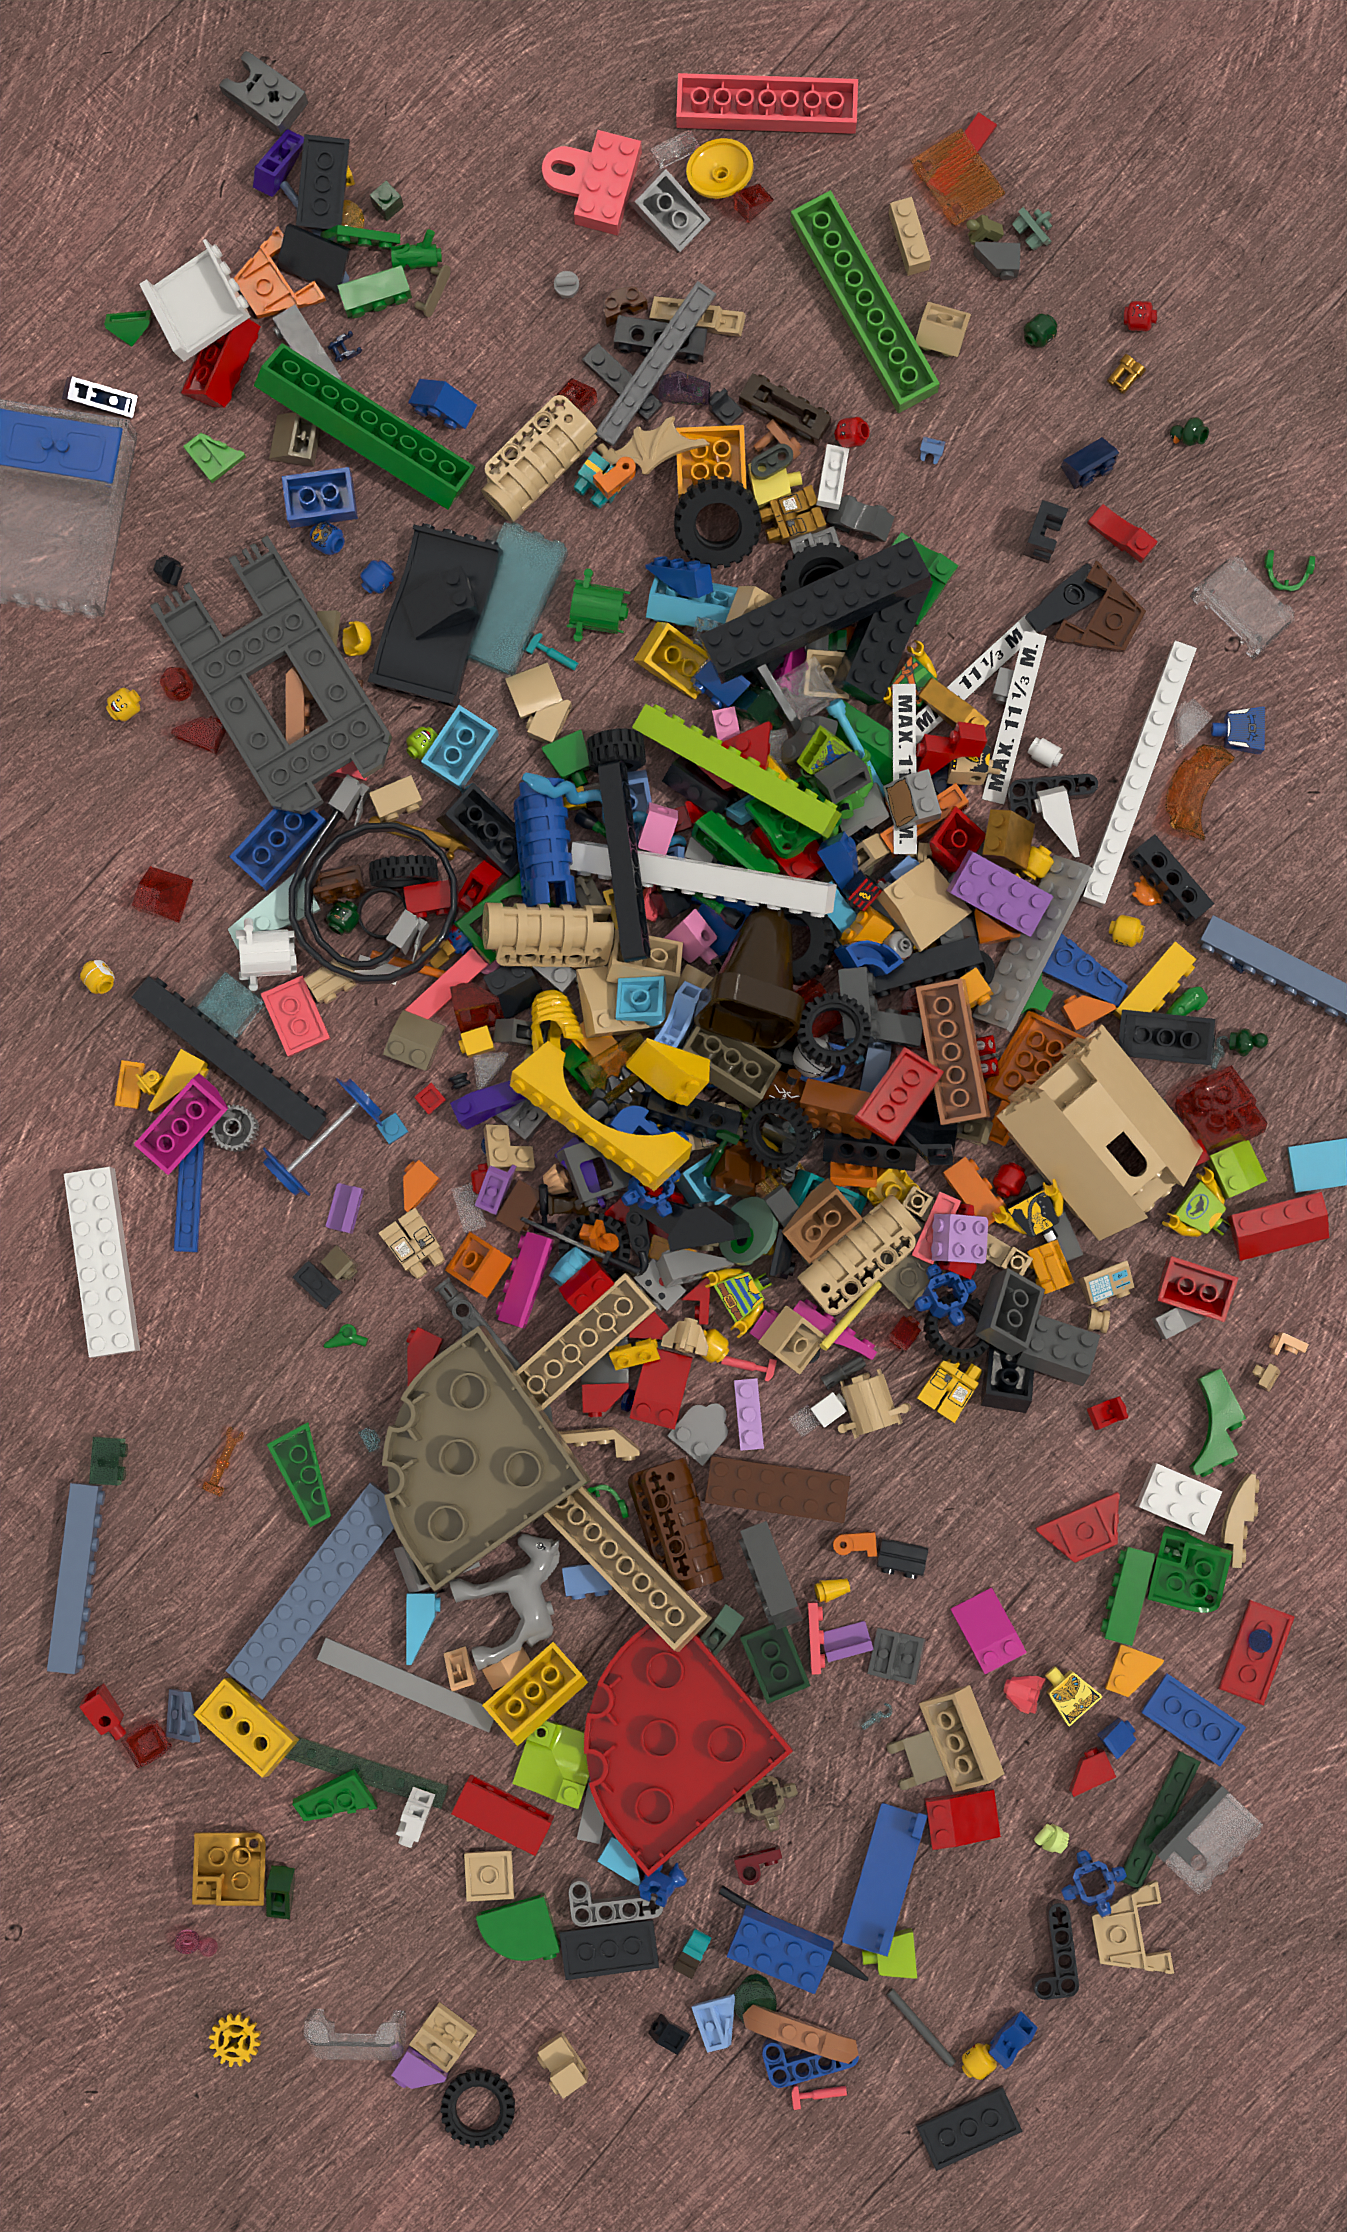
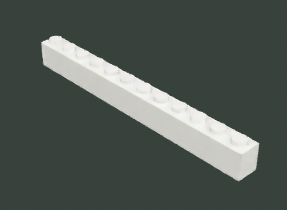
M1174 641L1170 648L1092 865L1094 870L1081 895L1080 901L1099 908H1102L1106 902L1197 649L1195 647Z
M583 840L572 842L571 854L573 864L570 866L571 870H577L578 875L591 876V873L598 874L600 879H612L608 845ZM638 850L642 886L653 887V884L661 885L660 889L674 891V888L682 889L681 893L684 894L701 892L703 897L716 898L717 895L724 896V900L729 902H738V899L746 900L745 904L759 906V903L767 904V908L775 910L786 907L789 908L788 912L803 913V911L811 912L810 916L824 917L825 914L832 913L834 909L837 884Z

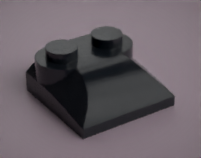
M779 1229L769 1277L787 1280L788 1276H793L795 1263L791 1262L793 1253L798 1254V1250L782 1233L783 1230Z

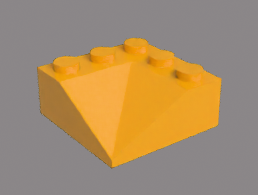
M744 425L676 428L679 434L688 439L697 440L703 438L710 444L709 446L677 454L678 502L682 493L685 494L691 484H698V480L702 478L710 480L711 476H718V479H724V476L730 477L731 481L735 483L736 481L741 482L746 489Z

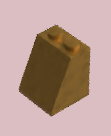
M990 809L982 854L983 858L1003 868L1027 869L1035 824L1011 810Z

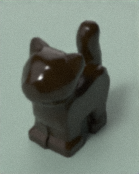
M548 1196L549 1216L569 1213L589 1216L590 1206L585 1207L584 1204L576 1206L575 1201L579 1199L578 1196L575 1198L574 1196Z

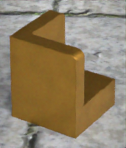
M438 935L422 947L420 951L424 953L434 943ZM447 940L442 949L429 962L434 968L439 969L456 955V950Z

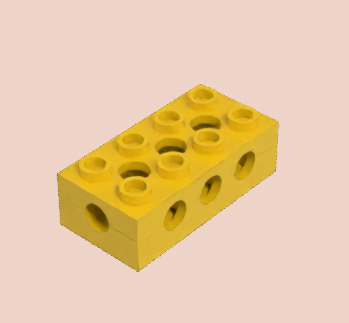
M231 1677L224 1678L193 1714L262 1778L269 1776L299 1741L291 1731ZM228 1706H230L233 1710V1714L231 1717H229L226 1714V1708ZM245 1721L248 1722L250 1725V1730L248 1733H246L243 1729V1724ZM262 1737L267 1740V1747L265 1749L260 1744Z

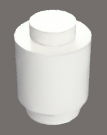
M1037 737L1027 752L1032 755V759L1048 768H1051L1053 765L1057 767L1063 757V754L1060 753L1062 748L1044 738L1039 739Z

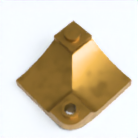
M260 1832L194 1833L192 1905L264 1906L266 1842ZM251 1839H256L258 1841V1845L256 1847H251L249 1845Z

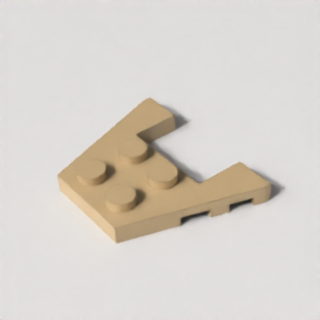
M1153 1880L1110 1903L1111 1915L1102 1918L1097 1911L1091 1914L1100 1964L1127 1968L1134 1967L1147 1971H1161L1167 1974H1174L1169 1950L1145 1954L1137 1908L1161 1903L1157 1880Z

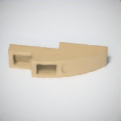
M1247 1473L1241 1480L1230 1499L1224 1515L1220 1542L1229 1543V1550L1233 1551L1230 1567L1242 1568V1563L1246 1561V1549H1243V1539H1247V1525H1244V1521L1254 1522V1516L1257 1517L1258 1503L1255 1502V1493L1259 1492V1479H1256V1474Z

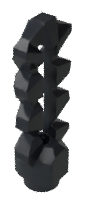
M623 1063L619 1069L618 1077L614 1075L607 1077L604 1090L595 1087L592 1090L590 1100L582 1106V1109L597 1121L604 1116H615L618 1113L616 1103L629 1104L633 1100L631 1092L641 1093L646 1090L644 1081L639 1078L608 1104L603 1097L633 1073Z

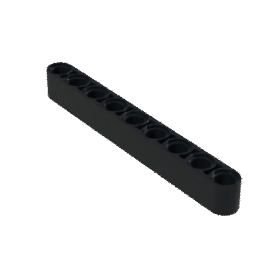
M619 759L599 764L598 774L621 953L624 961L630 963L650 958L651 952L628 773L625 762Z

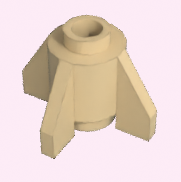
M684 1318V1321H678L663 1336L661 1343L662 1347L673 1349L675 1343V1350L681 1351L683 1354L693 1353L694 1348H696L695 1354L707 1356L709 1348L702 1327L697 1325V1320L691 1318Z

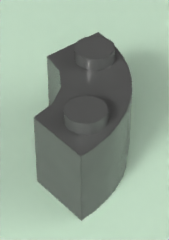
M844 495V497H841L839 509L830 508L825 522L848 534L850 530L862 533V538L886 542L895 517L888 513V509L884 506L866 505L858 502L853 496Z
M822 716L803 717L797 733L783 743L782 764L802 768L796 761L818 727L821 725L835 735L838 721Z

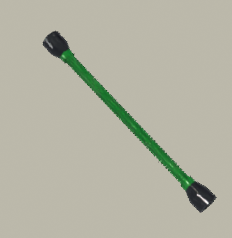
M585 807L581 808L576 814L574 822L584 829L593 830L607 838L604 824L597 819L593 812ZM701 892L691 894L703 902V904L712 908L722 918L724 923L732 929L737 930L743 923L745 914L736 908L727 907L712 898L703 897Z

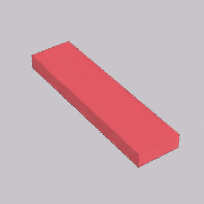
M471 948L405 1010L430 1019L488 966L487 962L474 948Z

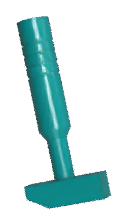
M541 633L533 636L526 648V652L532 655L535 649L538 648L544 651L547 656L573 671L579 665L578 662L559 651L539 643L543 637Z

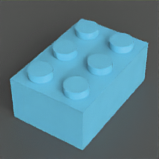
M458 705L421 760L424 768L461 791L499 736L498 730Z

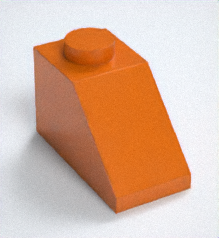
M1076 995L1069 997L1063 1001L1065 1005L1060 1008L1071 1030L1074 1032L1117 1009L1114 1004L1084 995L1079 998Z
M420 1160L416 1163L412 1161L404 1170L406 1172L403 1176L404 1210L407 1212L416 1208L441 1181Z

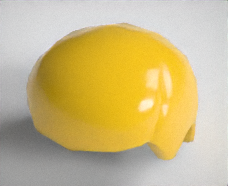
M349 622L351 626L343 629L342 642L345 654L347 656L364 655L371 645V632L363 622Z

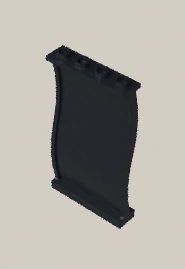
M422 523L421 526L414 524L412 528L414 534L406 567L382 632L373 672L370 673L368 682L375 687L457 708L460 703L459 695L468 659L487 609L501 555L503 556L504 551L498 546V542L490 539H485V542H482L470 534H464L463 537L456 535V532L450 529L443 528V531L435 530L434 526ZM461 565L467 575L480 616L416 640L402 598L439 573Z

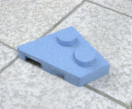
M734 1994L700 2002L692 2006L707 2053L728 2048L731 2045L735 2005Z

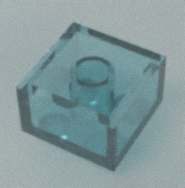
M225 972L197 1009L238 1039L265 1003Z

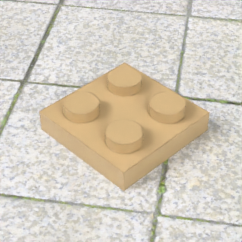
M512 1849L464 1853L467 1902L514 1899Z

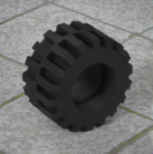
M625 728L609 729L598 732L587 739L589 769L595 773H598L599 764L619 759L625 762L627 772L636 771L646 764L644 736L639 731Z

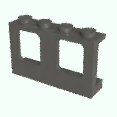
M586 1142L567 1147L556 1153L559 1162L565 1161L579 1198L575 1201L576 1206L584 1204L585 1207L598 1203V1198L605 1197V1200L618 1196V1191L624 1189L626 1192L629 1191L627 1188L631 1179L629 1173L625 1172L618 1164L611 1159H607L600 1151ZM600 1157L605 1163L612 1186L599 1192L591 1193L581 1172L580 1164Z

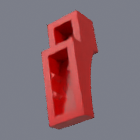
M1104 504L1100 506L1087 523L1120 551L1125 550L1139 563L1144 561L1158 543L1141 527L1138 528L1127 522Z

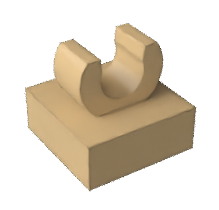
M1269 1364L1267 1369L1256 1365L1252 1373L1260 1378L1258 1383L1260 1387L1269 1392L1281 1371L1276 1366Z

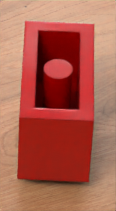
M449 880L403 887L407 911L416 915L418 919L419 917L425 919L427 914L436 913V916L448 915L450 910Z
M592 1258L558 1289L565 1300L581 1315L615 1283L601 1265Z

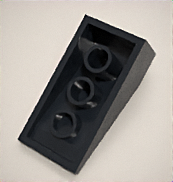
M474 782L460 791L438 816L436 821L454 838L510 879L519 869L515 823Z
M1122 1009L1118 1044L1128 1057L1212 1065L1217 1019Z

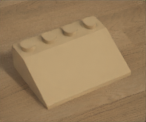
M608 966L576 970L586 1038L648 1032L663 1028L670 1013L675 993L674 995L666 993L665 1019L657 1026H649L644 1021L616 1020L618 983L606 981Z

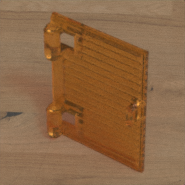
M962 128L910 160L913 169L920 179L925 182L942 207L943 213L954 226H957L1006 194ZM926 160H929L933 166L928 171L922 165ZM957 203L963 210L958 215L952 210V206Z

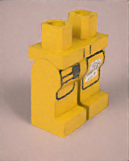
M948 1359L947 1361L942 1360L916 1398L935 1410L946 1391H948L936 1411L955 1423L978 1386L977 1380L982 1370L971 1363L966 1372L963 1373L957 1369L960 1365L959 1362L953 1364Z

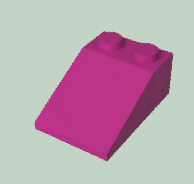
M992 1587L950 1608L984 1674L1027 1653Z

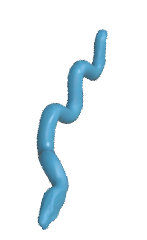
M527 772L521 778L530 788L540 794L554 799L565 794L566 800L572 805H580L592 801H600L602 803L600 789L577 792L575 785L567 780L554 787L546 777ZM602 805V818H603V821H604V813H603V805ZM642 811L633 812L634 824L639 822L644 827L648 814ZM674 835L669 847L678 843L686 847L687 843L681 835Z

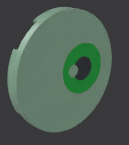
M758 1197L745 1198L731 1208L733 1212L749 1223L751 1237L719 1243L724 1257L737 1265H751L763 1253L767 1254L776 1239L778 1231L776 1216L766 1202Z

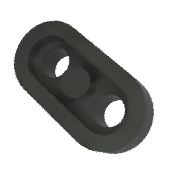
M777 444L756 456L751 462L752 475L757 479L764 480L787 468L793 461V450L787 444ZM783 454L785 455L786 459L779 460L778 456ZM765 466L766 470L761 472L758 470V467Z

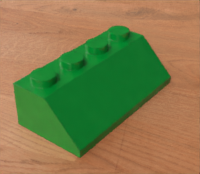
M843 700L846 705L845 715L863 749L870 752V762L883 786L893 782V732ZM828 715L827 717L829 719L838 721L837 718L833 717V715ZM838 722L835 736L850 746V749L854 752Z
M710 810L695 822L691 837L723 865L774 874L780 873L777 863L770 858H765L758 846L753 843L749 844L744 839V835L737 828L732 829L720 813L715 814Z

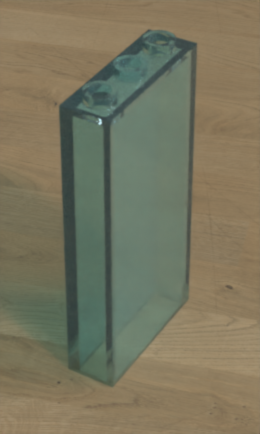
M504 522L496 540L504 554L500 557L492 593L469 658L514 676L566 561L568 550L565 544L558 540L551 542L544 539L545 536L539 532L532 531L530 533L523 530L524 527L518 523L511 522L509 524Z

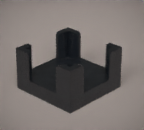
M1042 500L1023 555L1049 563L1057 541L1044 536L1046 529L1060 531L1068 508Z

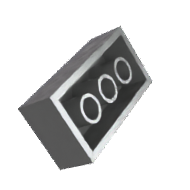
M767 1521L741 1530L742 1539L739 1540L745 1559L748 1560L746 1562L752 1578L756 1581L754 1584L763 1603L762 1606L769 1624L774 1623L778 1630L802 1621L801 1612Z

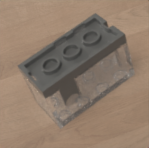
M1210 1777L1176 1814L1167 1827L1161 1830L1148 1847L1199 1895L1211 1887L1212 1880L1217 1875H1221L1227 1870L1228 1863L1233 1857L1241 1855L1245 1849L1244 1845L1250 1839L1253 1840L1260 1834V1828L1263 1824L1219 1782Z

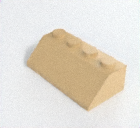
M970 1685L950 1690L919 1703L953 1792L989 1784L1004 1775L1003 1768Z

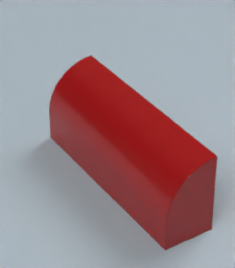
M471 1774L451 1813L536 1856L554 1819L553 1815Z

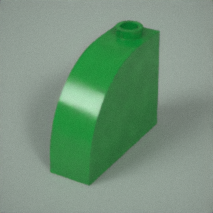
M545 1893L481 1911L476 1915L479 1930L486 1943L495 1952L506 1958L517 1961H530L543 1957L545 1961L557 1957L556 1953L560 1952V1943Z

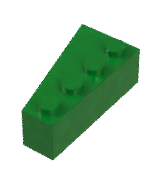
M307 1422L266 1445L307 1523L312 1528L330 1518L331 1513L309 1423Z

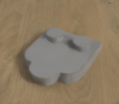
M716 1403L710 1404L707 1407L695 1405L677 1423L675 1430L672 1429L667 1436L703 1466L728 1435V1429L724 1423L727 1416L726 1410L723 1406Z

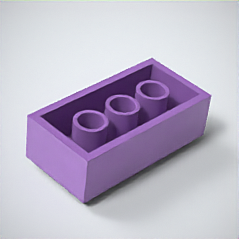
M968 850L946 890L1030 937L1053 898L1051 894Z

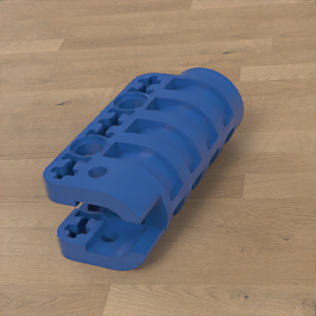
M547 778L554 787L565 781L561 778ZM521 782L519 784L520 796L514 801V820L522 902L525 903L526 907H536L537 904H549L548 883H554L557 908H559L560 904H570L573 907L577 904L575 879L570 874V866L573 864L572 854L568 852V843L571 839L570 831L566 830L565 823L568 819V809L564 807L563 803L565 794L554 799L536 792L525 782Z

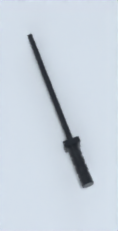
M521 1217L520 1219L530 1226L602 1258V1262L607 1267L610 1264L632 1275L638 1276L640 1274L641 1268L614 1257L612 1252L608 1250L606 1254H603L527 1218Z

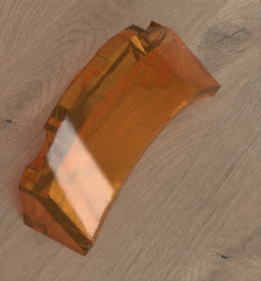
M1202 744L1196 748V754L1189 760L1184 759L1175 771L1166 794L1165 806L1166 811L1169 813L1171 827L1178 832L1201 841H1205L1206 838L1201 822L1202 807L1206 794L1216 777L1235 759L1222 746Z

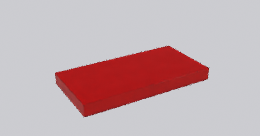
M904 1047L856 1114L854 1121L894 1145L938 1083L944 1071Z
M1249 1600L1218 1688L1264 1706L1295 1617Z

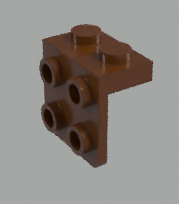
M359 864L320 873L316 881L317 888L313 889L314 895L321 903L324 902L325 904L336 903L338 899L347 897V899L358 898L361 893L366 892Z

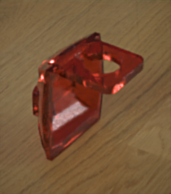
M157 1720L140 1726L121 1740L137 1769L152 1763L172 1748L170 1741Z

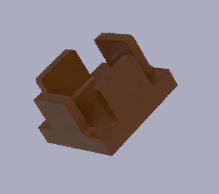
M738 1141L737 1145L725 1146L724 1153L711 1174V1190L742 1198L755 1197L756 1185L765 1180L764 1160L760 1163L755 1160L756 1154L752 1156L749 1153L752 1148H746L745 1142ZM718 1144L711 1147V1155L715 1148L719 1146Z

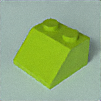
M1248 1139L1210 1155V1160L1207 1161L1224 1199L1231 1198L1268 1181Z

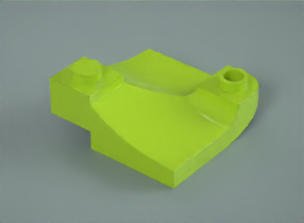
M546 1720L527 1737L512 1784L578 1809L589 1778L587 1756L584 1754V1731ZM539 1728L545 1729L546 1735L539 1736L537 1730Z

